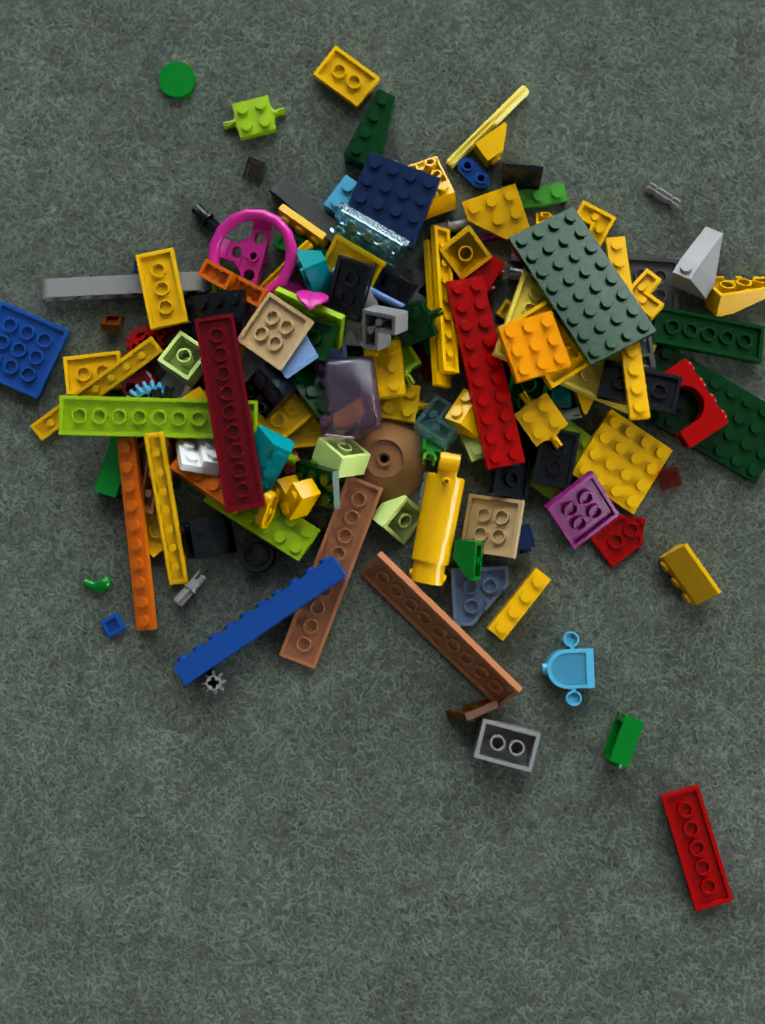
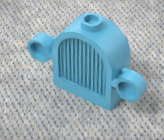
M568 631L562 637L566 648L553 651L547 657L546 662L541 664V672L554 685L568 689L565 701L571 706H578L582 701V696L576 691V688H595L593 648H574L579 643V636L575 632Z

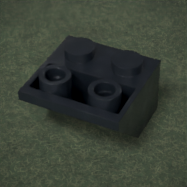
M268 362L258 367L245 383L248 400L258 401V411L265 419L286 403L298 390L289 378H285L280 370Z

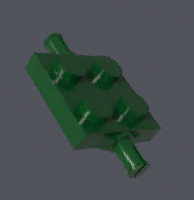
M423 297L396 308L408 311V330L397 334L404 348L436 336L439 333L434 318L443 316L442 308L431 311L426 306Z

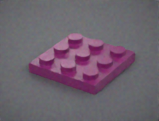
M591 470L544 505L573 549H576L620 515Z

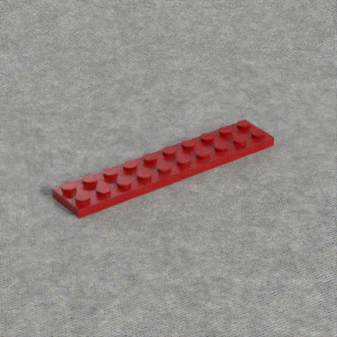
M483 276L447 281L445 283L446 293L486 470L525 463L503 361L492 356L498 339Z

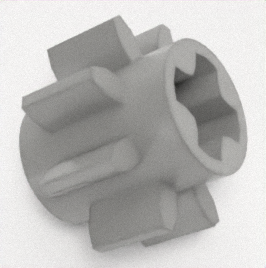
M212 670V676L209 674L204 675L207 680L202 685L207 686L206 692L213 690L214 695H216L218 688L222 691L225 690L222 685L227 680H223V672L218 675L215 670ZM214 677L216 681H219V684H217L216 687L214 684L210 683V681L213 680Z

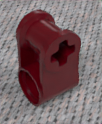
M145 366L123 382L122 391L126 396H132L129 390L133 387L137 391L136 384L141 388L143 387V381L149 386V382L153 380L156 386L160 380L149 366Z

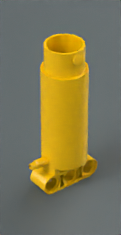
M441 451L437 473H427L411 556L414 559L413 567L410 568L409 572L412 581L443 586L446 580L445 570L446 565L450 564L465 479L456 477L461 455Z

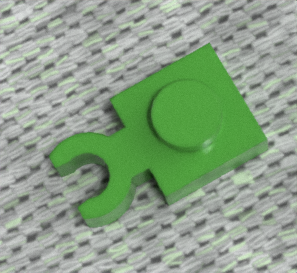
M423 436L420 454H423L422 464H425L426 460H431L432 466L436 465L437 458H439L442 439Z

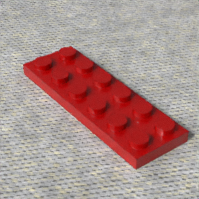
M694 784L660 794L694 910L699 911L733 901L699 785Z

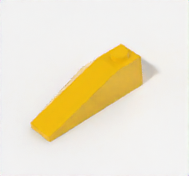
M716 276L714 287L706 298L705 304L706 308L718 317L736 313L765 299V277H753V280L742 278V276H735V280H724V276Z

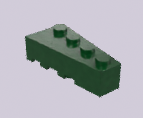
M381 89L377 90L344 153L345 163L362 171L369 152L383 156L395 108V96Z

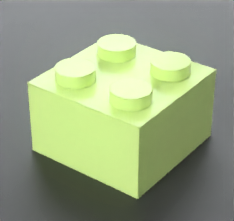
M180 330L157 361L164 370L183 383L194 387L203 375L199 346L196 340Z
M346 434L319 437L312 458L321 466L338 470L339 478L364 474L371 454Z

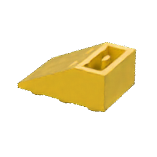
M437 156L408 165L441 178L426 219L457 209L455 191Z

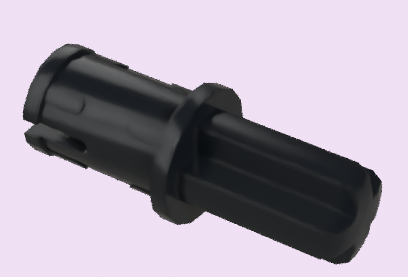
M196 204L195 207L198 210L193 208L192 213L202 221L203 226H207L215 233L220 223L201 204Z

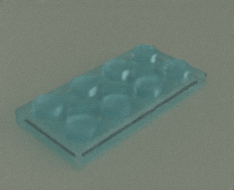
M343 202L339 205L330 231L341 235L395 268L398 266L410 242Z

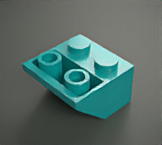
M297 250L298 258L296 263L307 289L328 295L332 275L322 251Z

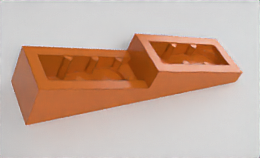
M207 258L198 273L199 277L226 291L246 290V301L256 307H259L268 292H270Z

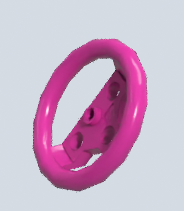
M245 209L230 215L217 227L209 243L208 259L220 265V258L235 262L240 271V276L245 279L247 273L253 271L254 278L251 282L259 286L262 271L269 262L267 253L273 236V226L282 236L286 248L285 264L279 276L271 284L263 287L275 294L277 287L284 288L288 284L296 268L298 249L292 230L281 217L265 209ZM253 221L251 236L238 243L225 239L226 235L237 225ZM263 234L265 236L264 242L257 244V237ZM241 248L242 255L235 258V250Z

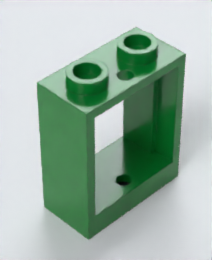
M617 711L602 754L607 758L606 762L622 769V766L629 768L645 722Z

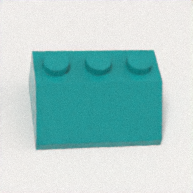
M259 424L254 438L263 492L265 493L272 490L291 454L295 442Z

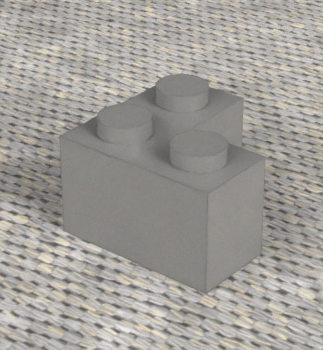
M376 304L362 309V348L375 351L382 350L391 346V335H397L408 330V311Z

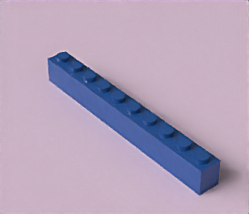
M329 555L319 561L321 565L315 569L312 566L304 571L303 574L305 576L299 580L296 577L288 582L289 587L283 591L280 588L272 593L273 598L268 601L262 600L255 605L256 609L250 612L248 610L240 615L241 619L238 622L232 621L224 626L225 630L222 633L216 632L208 637L209 641L206 644L200 643L192 648L194 652L189 655L185 653L176 659L178 663L173 665L185 686L209 672L346 578L348 574L336 556L331 558Z

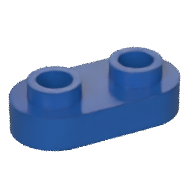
M463 158L459 161L457 167L458 174L477 191H483L489 186V174L473 159ZM464 165H469L470 168L466 169ZM482 177L484 181L480 182L477 178Z

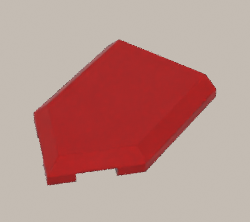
M619 515L591 536L589 540L607 564L613 568L643 545L646 518Z

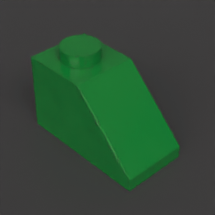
M465 538L454 539L452 547L454 561L469 581L480 580L484 541Z

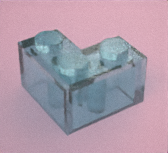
M436 394L415 421L414 429L415 433L444 452H447L457 439V429L446 423L444 418L452 404Z

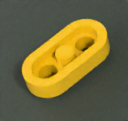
M272 490L264 493L266 507L259 508L255 514V524L263 529L271 523L280 498L279 494Z

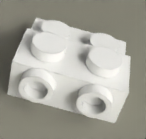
M198 439L197 443L177 440L176 452L180 470L213 476L219 475L213 439Z

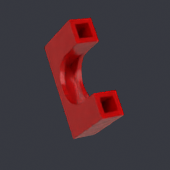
M685 358L664 372L683 377L680 389L692 393L698 403V414L695 420L675 434L685 450L692 448L729 423L727 414L718 407L715 396L708 392L704 380L697 376L695 368L690 361H687Z

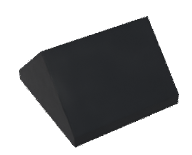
M503 162L501 186L506 187L515 183L517 188L539 190L543 166Z

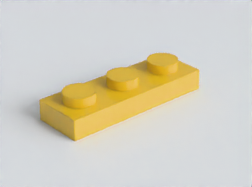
M285 204L278 208L279 216L287 225L293 227L299 235L306 236L315 246L325 248L328 245V237L325 232Z

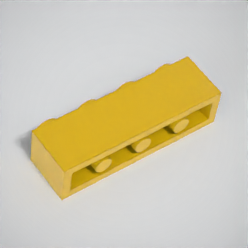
M533 568L486 629L503 641L551 579L537 568Z

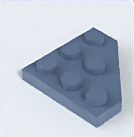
M508 566L482 567L481 579L469 581L460 568H450L453 621L459 626H473L509 586Z

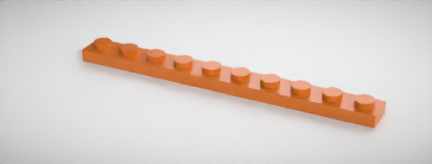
M138 437L117 438L136 630H155L158 628Z

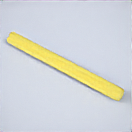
M522 85L447 159L446 164L451 169L455 168L459 161L474 149V144L490 133L529 94V89Z

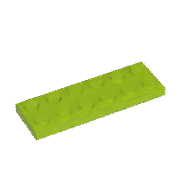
M205 497L203 500L208 506L300 563L321 532L319 528L303 518L288 521L279 505L276 507L271 523L263 529L255 524V514L259 508L238 511L234 516L231 513H226L224 508L208 497Z

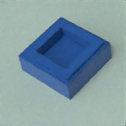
M119 612L100 621L108 638L127 629Z

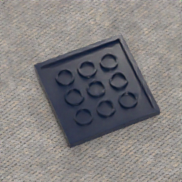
M369 152L342 217L341 224L413 250L440 185L441 178Z

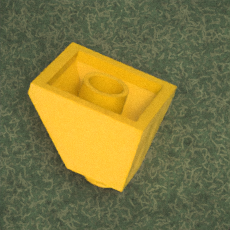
M467 225L439 249L460 279L466 278L492 258L470 225Z

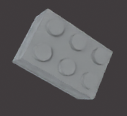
M481 716L472 755L474 758L532 772L541 733L533 729Z

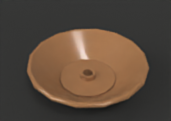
M372 419L358 426L350 435L355 442L371 454L365 473L353 477L384 488L378 504L403 495L409 497L423 482V474L427 469V460L425 464H422L423 454H420L422 440L419 434L406 423L386 419ZM386 456L388 461L386 463L381 462V457Z

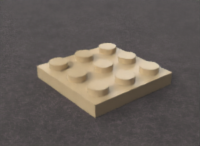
M268 292L239 334L238 342L281 371L315 322L271 292Z
M469 494L462 538L484 541L483 554L516 559L525 501Z

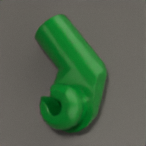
M104 576L101 580L95 582L86 578L82 586L96 593H101L110 588L112 579Z

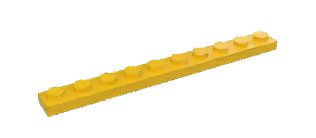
M625 236L606 238V255L633 294ZM640 342L620 352L629 421L649 419L651 417Z

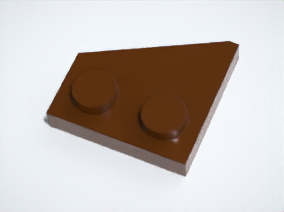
M483 699L463 705V709L458 711L448 709L446 710L447 718L470 723L475 721L476 717L489 715L492 713V710L499 707L497 700Z

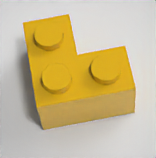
M295 474L277 479L272 488V491L280 496L278 505L288 521L307 516L321 495L312 478L299 481Z

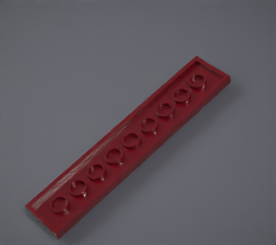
M234 314L194 319L226 513L266 507Z

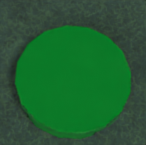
M179 61L171 62L160 71L158 78L159 86L167 97L181 100L189 97L195 90L196 76L192 68L186 63Z

